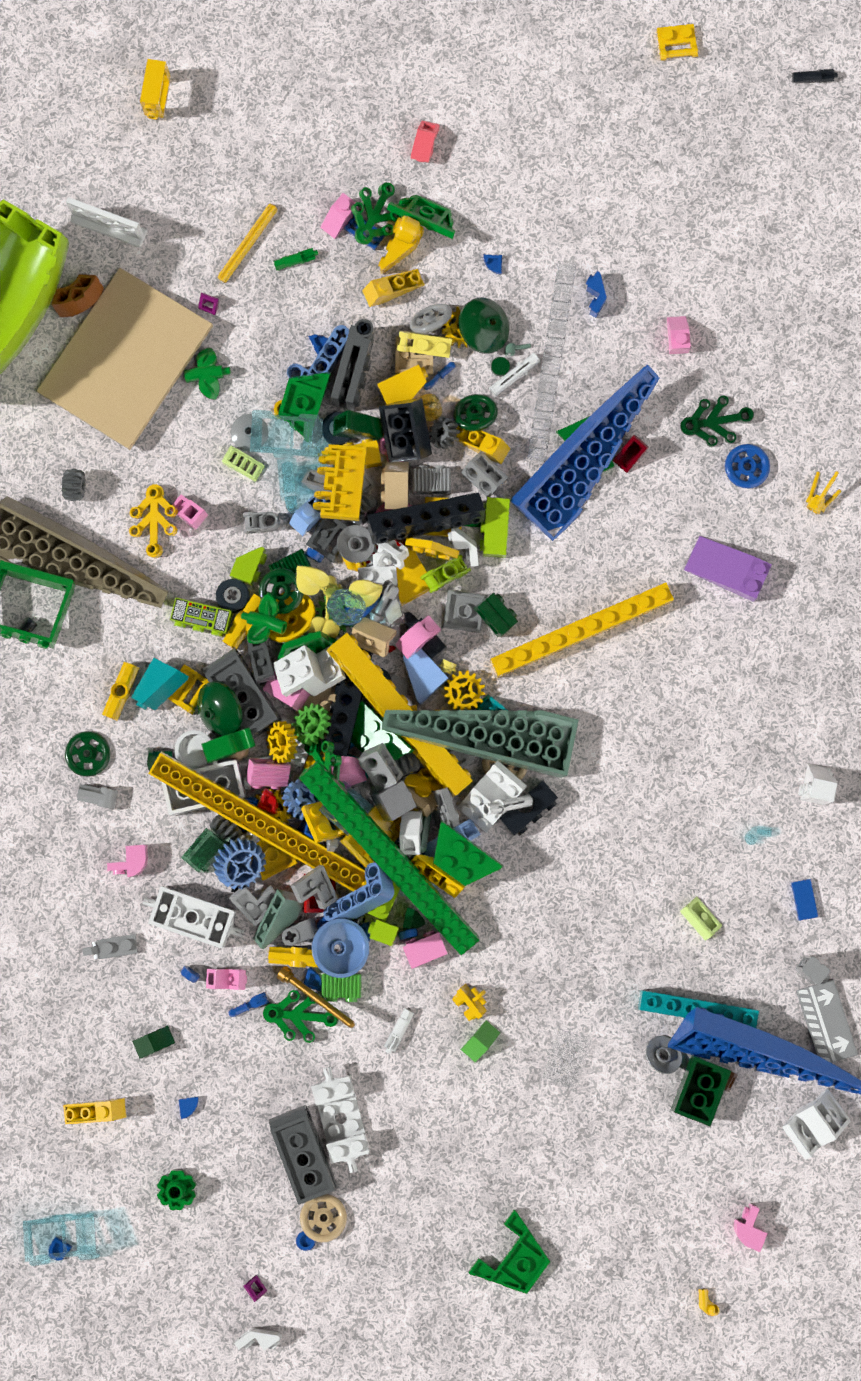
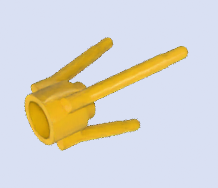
M819 471L816 473L809 496L805 501L808 503L806 507L809 510H813L816 514H820L821 511L824 512L826 507L841 493L839 489L827 501L824 499L838 476V471L834 473L821 495L816 494L813 497L820 475Z

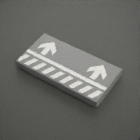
M834 979L828 980L824 985H812L796 990L816 1055L831 1063L858 1055Z

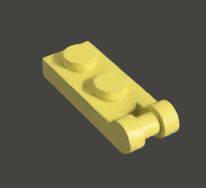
M409 331L399 332L400 344L397 346L398 351L446 358L450 356L452 338L418 334ZM408 339H414L413 345H407Z

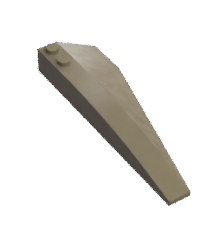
M8 496L0 501V560L12 563L8 560L23 559L22 564L30 566L31 569L74 580L77 586L92 590H102L103 593L117 594L125 599L131 598L140 603L162 608L169 591L139 570L85 537Z

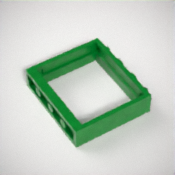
M0 560V591L5 577L10 576L65 592L49 638L1 624L0 636L6 639L16 638L25 644L31 642L43 649H48V647L54 649L75 590L74 580Z

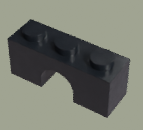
M544 780L528 793L534 801L532 811L522 813L517 809L510 810L499 818L513 836L516 834L521 836L528 829L526 827L527 824L531 821L536 823L543 817L541 815L542 811L545 809L550 811L557 805L555 800L558 797Z

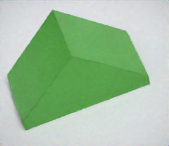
M485 1020L460 1050L476 1062L490 1048L500 1032Z

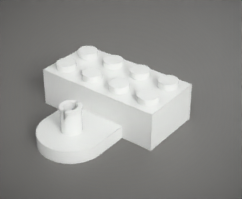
M187 731L178 738L175 744L177 761L243 799L247 797L238 760L235 759L219 764L217 761L207 763L201 743L211 739L201 731ZM162 782L170 816L207 808Z

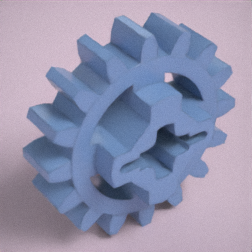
M299 779L295 783L291 782L284 790V795L282 796V799L285 800L283 806L289 807L287 812L292 811L294 818L299 815L300 820L304 818L301 811L303 805L320 802Z

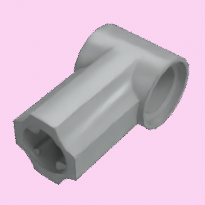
M81 784L78 789L77 800L114 810L118 791Z

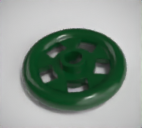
M472 394L462 398L457 402L453 410L455 423L467 431H481L488 428L495 422L498 415V407L494 400L482 394ZM483 402L487 405L483 408L480 403ZM485 412L490 413L488 418L484 417ZM466 414L467 418L462 419L461 415ZM471 421H479V423L471 424Z
M277 568L268 572L263 577L259 586L260 599L267 593L272 594L275 599L279 600L278 614H287L295 610L300 605L304 595L297 588V574L286 568ZM277 576H285V582H278ZM294 582L296 591L291 592L289 584ZM269 583L274 584L272 592L267 591ZM282 587L285 589V593L283 595L279 593V590ZM289 597H291L293 601L289 605H286L284 600H287Z
M83 731L74 735L65 748L66 763L70 770L79 776L91 777L101 773L107 767L111 753L108 742L102 735L93 731ZM92 739L99 743L96 748L89 744ZM82 740L84 745L78 750L75 745ZM86 750L90 751L89 757L84 756ZM97 752L103 753L101 761L95 760ZM78 754L80 762L75 763L73 755ZM84 763H92L93 768L85 769Z

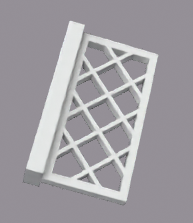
M67 198L66 203L72 213L71 223L141 248L147 229L140 227L138 222L78 200Z

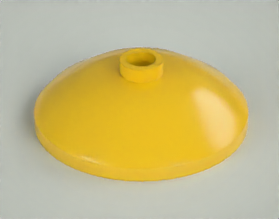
M304 594L300 605L295 610L287 614H277L276 618L287 622V629L283 635L270 630L268 638L276 642H288L301 637L310 628L311 621L315 617V606L311 598ZM289 597L287 600H284L286 605H289L293 601L291 597Z

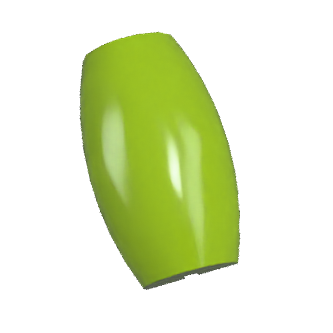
M4 199L0 201V374L19 355L43 319L57 289L69 247L68 239L61 232L38 219L34 220L28 213Z

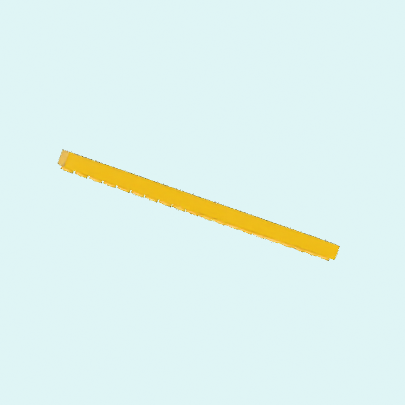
M162 751L150 769L149 775L314 869L318 865H323L330 879L349 890L355 891L367 884L365 868L337 852L327 851L325 845L315 843L314 839Z

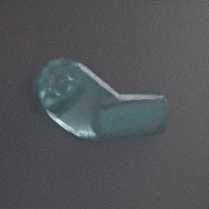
M752 827L745 835L746 843L754 845L760 836L771 837L772 828Z

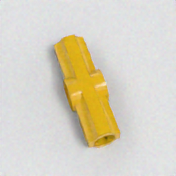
M253 594L245 608L236 615L232 623L233 626L222 640L231 648L235 647L238 649L252 626L247 624V620L241 619L242 612L249 613L254 611L259 613L258 607L261 599L258 595Z
M127 662L123 663L116 682L111 687V694L102 715L118 721L126 700L130 696L131 688L140 669L139 667ZM123 686L125 693L122 696H118L116 691L119 687Z
M269 947L268 963L284 964L290 967L306 968V966L318 968L313 959L312 950H308V948Z

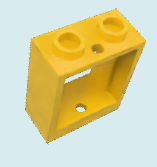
M147 59L140 104L144 115L149 119L157 120L158 117L163 118L171 76L166 61Z

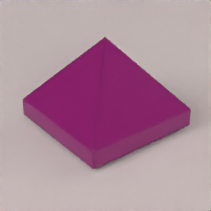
M201 292L198 309L216 315L219 299ZM206 302L213 303V308L205 306L204 304Z
M257 1275L243 1285L254 1302L267 1292V1289ZM253 1282H255V1284L259 1288V1292H255L253 1290Z

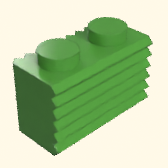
M325 973L322 974V998H326V1001L337 1002L338 998H345V1002H357V998H361L362 974H354L345 978H336Z

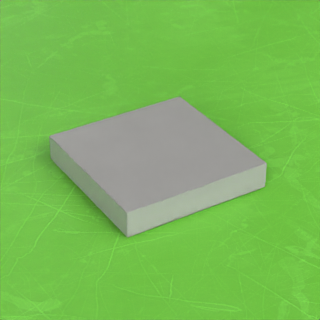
M448 590L443 628L481 633L482 618L473 608L486 595Z

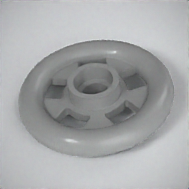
M442 303L430 305L415 314L410 321V328L418 334L437 330L451 318L452 309L449 305Z

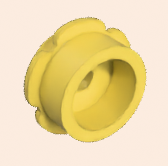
M442 659L441 665L439 664L442 667L441 671L452 674V671H457L455 670L457 664Z

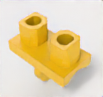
M465 983L452 998L458 1007L464 1002L467 1004L469 1009L464 1012V1016L468 1021L475 1018L479 1019L487 1012L483 1006L486 1000L482 997L486 993L485 990L479 992L475 987L470 989Z

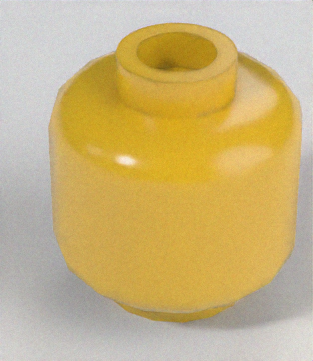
M409 216L398 218L393 228L395 238L407 244L413 243L414 240L418 241L422 233L420 222Z

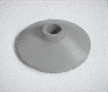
M254 414L240 416L231 427L233 443L245 451L259 449L268 438L267 424L261 417ZM251 428L252 433L246 434V429Z
M348 526L338 536V551L349 562H363L374 551L375 544L372 543L369 530L363 526ZM355 542L357 544V548H353L351 546V543Z
M666 1036L652 1038L648 1042L645 1052L649 1065L661 1074L675 1072L682 1062L681 1052L668 1047L671 1038Z

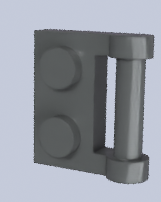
M323 518L306 545L335 564L339 555L337 544L331 553L326 551L339 530H343L348 526L338 519Z

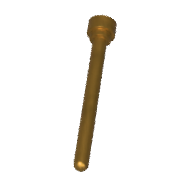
M284 966L279 971L277 979L281 982L291 983L349 1028L355 1026V1022L294 977L293 970L288 966Z

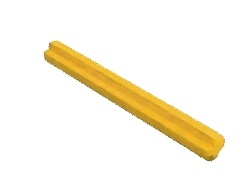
M270 203L265 208L219 273L218 279L226 283L276 214V206Z

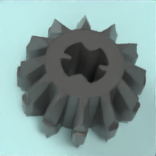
M445 417L433 420L434 426H429L432 429L429 432L430 442L435 444L436 448L445 450L449 446H455L454 440H459L456 434L461 433L460 430H457L458 424L453 422V419Z
M67 469L63 473L61 491L65 500L81 501L83 499L86 479L82 470Z
M366 492L362 493L359 521L351 520L357 525H363L367 522V515L376 512L378 503L372 495Z
M407 753L395 760L403 774L401 778L413 774L421 768L420 761L413 753Z
M219 814L209 824L210 828L228 845L230 844V839L234 841L242 834V830L235 823Z

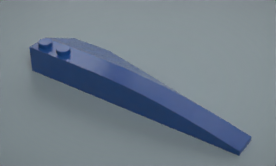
M649 365L643 367L582 423L510 500L527 519L552 541L564 532L583 510L581 507L586 500H589L592 494L590 492L595 484L599 483L603 470L609 466L623 442V436L626 432H629L633 419L636 415H639L643 402L649 398L660 377ZM562 527L554 537L548 532Z
M696 1007L686 1015L668 1043L669 1048L708 1060H710L711 1056L719 1057L720 1062L726 1064L737 1061L739 1062V1067L751 1069L756 1066V1071L789 1078V1075L799 1076V1081L817 1080L818 1085L831 1087L835 1084V1089L861 1095V1080L831 1062L775 1035L726 1018L723 1014L711 1013L702 1007Z

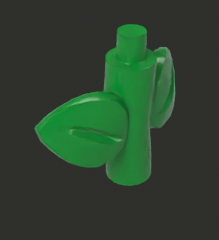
M206 348L199 352L196 358L198 367L184 370L186 383L199 381L200 392L207 398L216 400L220 391L218 379L224 378V375H230L231 369L230 367L223 368L222 365H216V353L212 348Z
M267 593L261 599L258 607L259 613L250 611L249 613L242 612L241 619L247 620V624L252 625L247 632V640L252 644L265 642L270 635V630L283 635L287 629V622L276 618L279 612V605L270 593Z

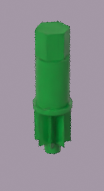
M313 248L273 260L277 271L315 260V256L319 254L317 250L313 251Z

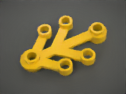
M157 484L150 485L146 490V498L138 507H132L129 512L132 518L139 519L142 517L143 511L150 505V512L137 526L133 525L130 527L129 534L138 538L142 535V531L150 524V544L146 547V553L152 558H159L163 553L162 546L158 544V522L164 528V532L167 535L175 536L177 534V527L170 524L159 512V504L165 509V514L172 518L178 514V510L164 498V490ZM156 490V495L152 496V492ZM173 508V513L169 514V510ZM138 510V514L134 516L133 512ZM173 527V531L169 533V528ZM137 528L138 532L134 535L133 530ZM155 547V551L151 553V548Z

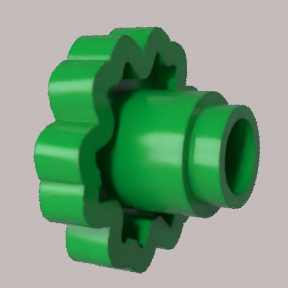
M173 1169L169 1175H163L158 1182L157 1187L160 1191L157 1197L162 1205H169L170 1210H182L185 1205H191L197 1194L193 1189L197 1183L192 1175H185L184 1170ZM174 1187H178L180 1193H176Z

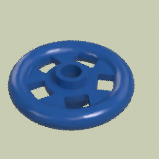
M742 444L733 448L727 455L725 471L729 480L736 486L745 489L755 488L767 479L770 472V461L765 451L753 444ZM746 451L748 457L740 459L739 453ZM755 455H758L761 459L758 464L752 458ZM733 463H738V471H733ZM748 463L751 468L746 470L744 464ZM757 468L762 471L759 477L753 475ZM741 474L749 476L748 481L741 480Z

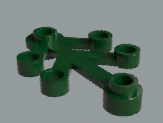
M722 395L718 398L716 406L707 419L699 420L703 412L710 407V401L702 399L692 417H686L682 420L680 429L683 434L687 436L695 434L704 440L707 446L715 447L718 443L717 437L709 435L700 429L708 427L722 436L726 443L732 444L736 440V434L727 431L720 425L737 421L747 424L753 419L754 412L751 408L744 407L737 414L717 417L723 407H726L729 403L728 397ZM720 399H726V404H721ZM707 402L708 407L703 408L701 403ZM747 413L749 418L743 419L742 414ZM691 423L693 429H687L686 424ZM733 435L734 440L729 441L727 436ZM710 438L715 439V444H710L708 440Z

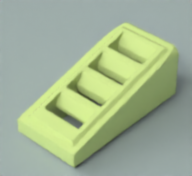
M233 446L229 447L222 460L224 465L254 482L257 481L265 467L262 463ZM233 454H237L235 459L231 463L230 459L232 458ZM240 458H244L240 466H236ZM248 461L251 462L246 471H244L243 468ZM257 465L253 475L249 474L253 466Z

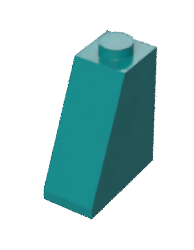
M153 658L131 698L138 701L136 705L144 710L149 707L155 711L188 680L189 676Z

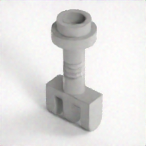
M386 580L382 586L383 596L376 610H371L369 613V619L377 623L383 621L384 616L382 613L389 599L395 600L399 589L390 580Z

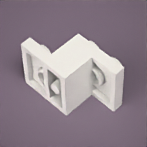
M304 645L273 663L282 695L285 697L301 688L312 696H316L346 679L344 671L326 651L328 648L316 654Z
M497 760L457 808L487 833L501 815L492 814L485 816L482 813V805L492 803L497 799L505 800L518 797L527 785Z
M826 1089L814 1101L796 1110L782 1127L786 1135L790 1137L798 1152L806 1160L812 1157L818 1148L836 1140L851 1121L829 1089Z

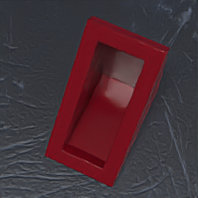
M634 434L613 462L628 473L647 452L649 446Z

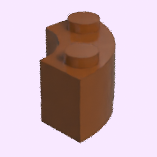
M79 274L71 285L56 289L51 305L59 317H73L95 304L100 298L104 287L96 275Z

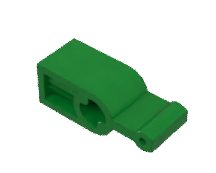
M250 728L201 743L207 763L256 746Z

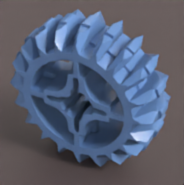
M237 838V841L234 842L230 839V845L224 844L223 850L218 849L220 855L215 856L216 862L213 863L214 871L219 881L226 887L230 886L234 890L238 887L242 890L244 885L249 887L251 882L256 883L255 879L257 877L262 878L260 872L265 871L263 866L266 864L265 854L255 841H250L247 838L242 841L241 838ZM229 861H230V866L228 867L229 870H228V872H227V865H228V863H229Z

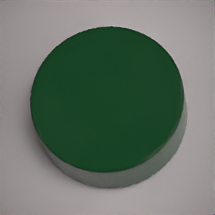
M497 357L492 361L491 371L494 375L502 377L509 372L510 364L506 358Z

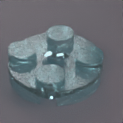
M339 589L334 591L329 597L326 608L336 625H354L362 620L366 605L359 594L356 596L352 593V590ZM343 605H346V607H350V609H344Z

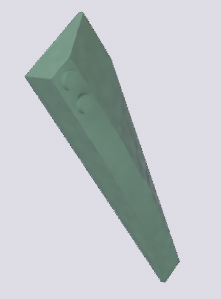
M385 710L381 730L495 762L498 760L503 764L562 778L568 775L579 720L543 710Z

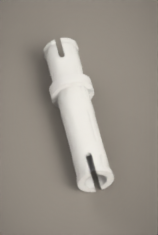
M533 352L490 386V391L497 397L498 394L512 385L521 376H526L530 369L540 363V359Z
M529 794L505 800L497 799L492 803L483 804L482 813L485 816L492 814L501 815L506 811L529 807L532 805L533 800Z

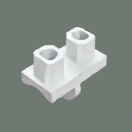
M395 540L377 544L378 551L375 553L377 565L384 567L392 563L400 570L405 567L403 560L409 556L407 547L401 545L395 549L398 547Z

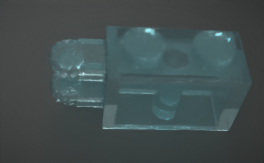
M278 459L280 496L282 501H285L287 512L293 514L298 508L297 499H301L297 459Z

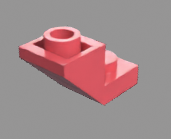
M421 121L417 129L411 159L429 163L440 124Z

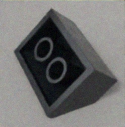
M422 398L378 406L389 462L421 460L432 455Z

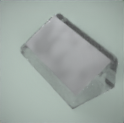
M398 594L395 600L389 599L383 611L389 628L407 623Z

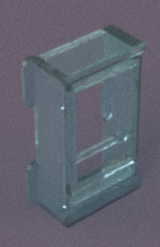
M253 410L250 452L273 453L275 458L292 459L294 455L320 457L323 418L314 414L291 416L273 414L271 411ZM263 418L291 420L290 449L261 446ZM295 421L304 422L303 450L293 449Z
M97 1214L54 1215L52 1218L23 1221L25 1262H29L31 1266L49 1264L53 1259L78 1257L80 1260L99 1258L100 1252L96 1249L95 1218H97ZM75 1220L77 1251L67 1252L65 1230L67 1225L65 1222ZM62 1222L60 1227L63 1237V1252L33 1256L32 1225Z

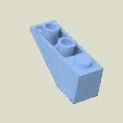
M313 495L294 512L289 524L304 536L321 519V510L313 509V503H330L331 500L317 499Z

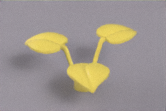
M297 566L296 584L301 593L315 595L319 590H322L326 596L325 619L314 617L308 629V634L322 631L334 639L338 636L340 631L338 622L329 619V599L334 597L338 590L347 598H351V604L354 607L366 608L378 600L383 589L382 584H376L369 580H357L349 586L348 594L341 584H337V579L334 576L327 575L324 571L313 567Z

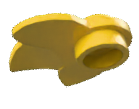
M426 768L420 769L417 774L408 775L404 781L405 785L415 787L414 791L420 797H428L432 791L442 789Z

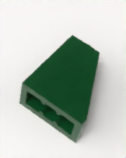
M347 410L334 417L333 436L363 440L373 439L375 441L381 439L384 435L381 418L352 410Z

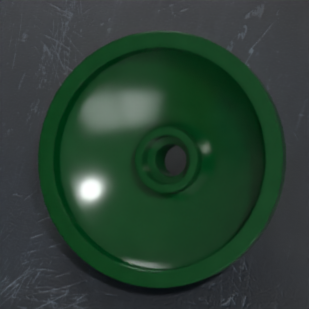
M484 297L472 299L464 305L459 315V329L462 338L474 351L482 354H491L497 352L506 344L510 330L509 321L502 307L495 301Z
M219 681L205 684L200 689L197 699L198 713L205 727L219 737L238 732L242 723V709L235 693L230 687Z

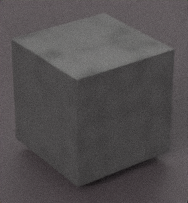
M399 781L395 785L370 795L384 821H393L417 807L404 781Z

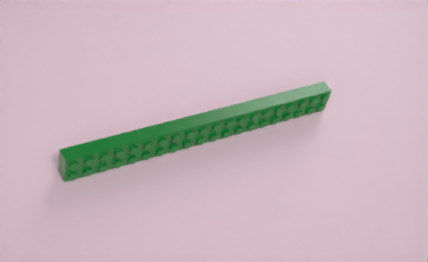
M319 760L300 775L299 779L461 956L480 941L478 934Z

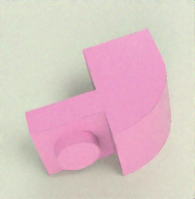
M182 494L172 504L178 510L177 516L195 530L198 529L208 516L204 509L192 500H188Z
M427 616L421 622L411 627L395 645L409 659L426 642L436 636L441 631V628L430 616Z
M341 756L340 781L352 786L367 780L365 770L361 768L358 758Z
M147 845L125 846L126 862L107 863V871H113V875L125 874V870H127V877L137 876L145 869L148 862Z
M207 969L206 988L245 990L247 983L246 970Z
M750 1203L748 1207L745 1206L741 1216V1218H744L743 1222L735 1219L734 1230L738 1239L745 1246L761 1252L767 1233L753 1226L759 1208Z

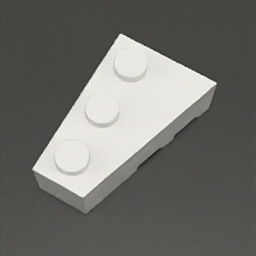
M807 764L804 784H800L798 792L802 801L821 805L834 802L837 781L832 776L833 773L830 772V768Z

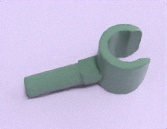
M509 343L505 347V355L510 354V356H514L515 350L531 348V344L516 345Z

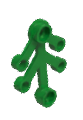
M385 182L379 186V198L374 208H372L370 200L372 196L371 189L364 187L359 191L363 204L356 202L351 207L358 226L355 231V239L359 244L367 245L372 241L373 237H388L394 233V227L391 224H386L380 229L372 230L375 223L396 222L398 218H401L399 215L395 218L392 212L380 214L386 200L394 195L395 188L391 183ZM364 208L368 219L366 224L362 216Z
M319 741L318 744L313 742L312 746L306 744L304 747L305 752L312 755L315 762L319 760L330 773L331 766H333L332 775L345 788L344 783L339 780L342 758L340 755L332 754L334 743L324 741L321 744ZM321 748L325 752V762L320 754Z
M291 990L288 996L279 1004L272 1003L264 1008V1019L269 1023H276L284 1033V1038L287 1041L294 1040L296 1032L293 1029H289L282 1018L290 1019L302 1033L303 1039L307 1043L315 1040V1033L310 1031L302 1020L324 1022L328 1027L335 1026L339 1021L334 1017V1022L329 1023L327 1017L333 1016L329 1012L325 1014L303 1012L311 1004L316 1003L311 1001L308 996L292 1011L283 1010L291 1002L299 1000L300 993L297 990ZM292 992L297 993V999H292L290 997ZM270 1010L276 1011L275 1017L269 1015ZM288 1031L293 1032V1038L289 1039L286 1036ZM307 1033H311L313 1035L312 1040L309 1041L306 1039Z

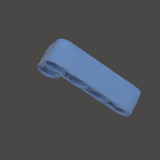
M344 325L337 326L310 369L308 370L299 364H292L287 369L288 377H292L291 374L295 370L301 371L300 376L325 372L331 373L343 354L349 329ZM345 333L346 337H341L339 340L338 334ZM331 347L337 349L336 354L332 356L327 354ZM320 364H326L327 368L325 371L320 372L317 370Z
M372 862L368 864L365 869L367 884L325 908L323 913L324 919L327 921L334 919H348L352 921L388 902L394 895L392 880L377 863Z

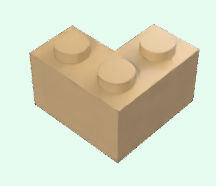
M386 462L385 468H382L381 484H385V491H381V503H385V509L408 507L409 462Z

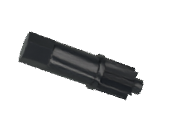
M818 69L816 71L792 73V83H821L834 81L835 78H838V72H834V69Z

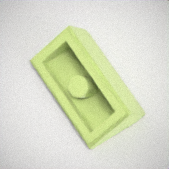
M697 896L680 910L681 914L705 941L722 927V924Z

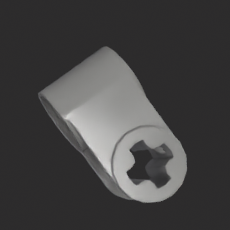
M273 512L243 513L245 518V534L271 532L277 530L280 526V520ZM268 518H275L273 525H266Z
M312 917L284 930L282 941L286 945L291 946L314 938L318 931L314 918ZM288 931L296 934L294 942L285 939Z

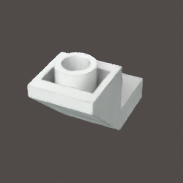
M451 528V532L448 533L449 544H453V549L455 550L466 549V560H470L471 566H479L477 542L459 528Z
M408 811L401 817L400 850L405 855H420L422 811Z
M251 1328L237 1338L234 1344L238 1350L243 1346L246 1349L255 1342V1338L264 1351L268 1348L272 1350L280 1344L279 1340L282 1335L276 1331Z

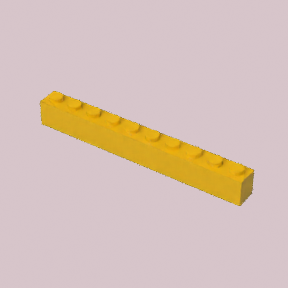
M665 582L490 658L491 665L497 678L670 604L674 598Z
M346 633L326 650L383 718L385 710L416 711L415 709L412 710L408 705L406 697L395 690L396 686L394 683L383 676L382 669L372 663L370 655L365 650H361L354 636ZM401 736L414 749L412 753L442 788L448 787L453 797L458 795L472 782L470 773L465 768L462 769L458 764L459 761L452 753L450 754L445 748Z

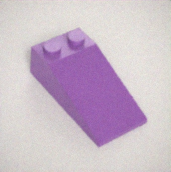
M699 536L684 570L754 602L772 564Z

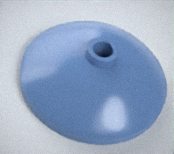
M330 920L318 929L313 938V959L318 968L329 976L336 978L352 976L361 970L369 955L367 935L357 923L351 920ZM335 945H339L340 949L338 952L334 950Z

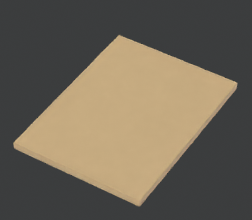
M119 268L37 389V392L128 450H131L212 329L213 324L122 268Z

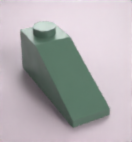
M277 889L253 937L261 949H265L288 928L302 911L304 902H298L293 892Z

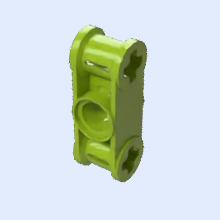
M461 554L458 555V558H453L420 577L428 585L430 594L471 571L462 560L463 556Z

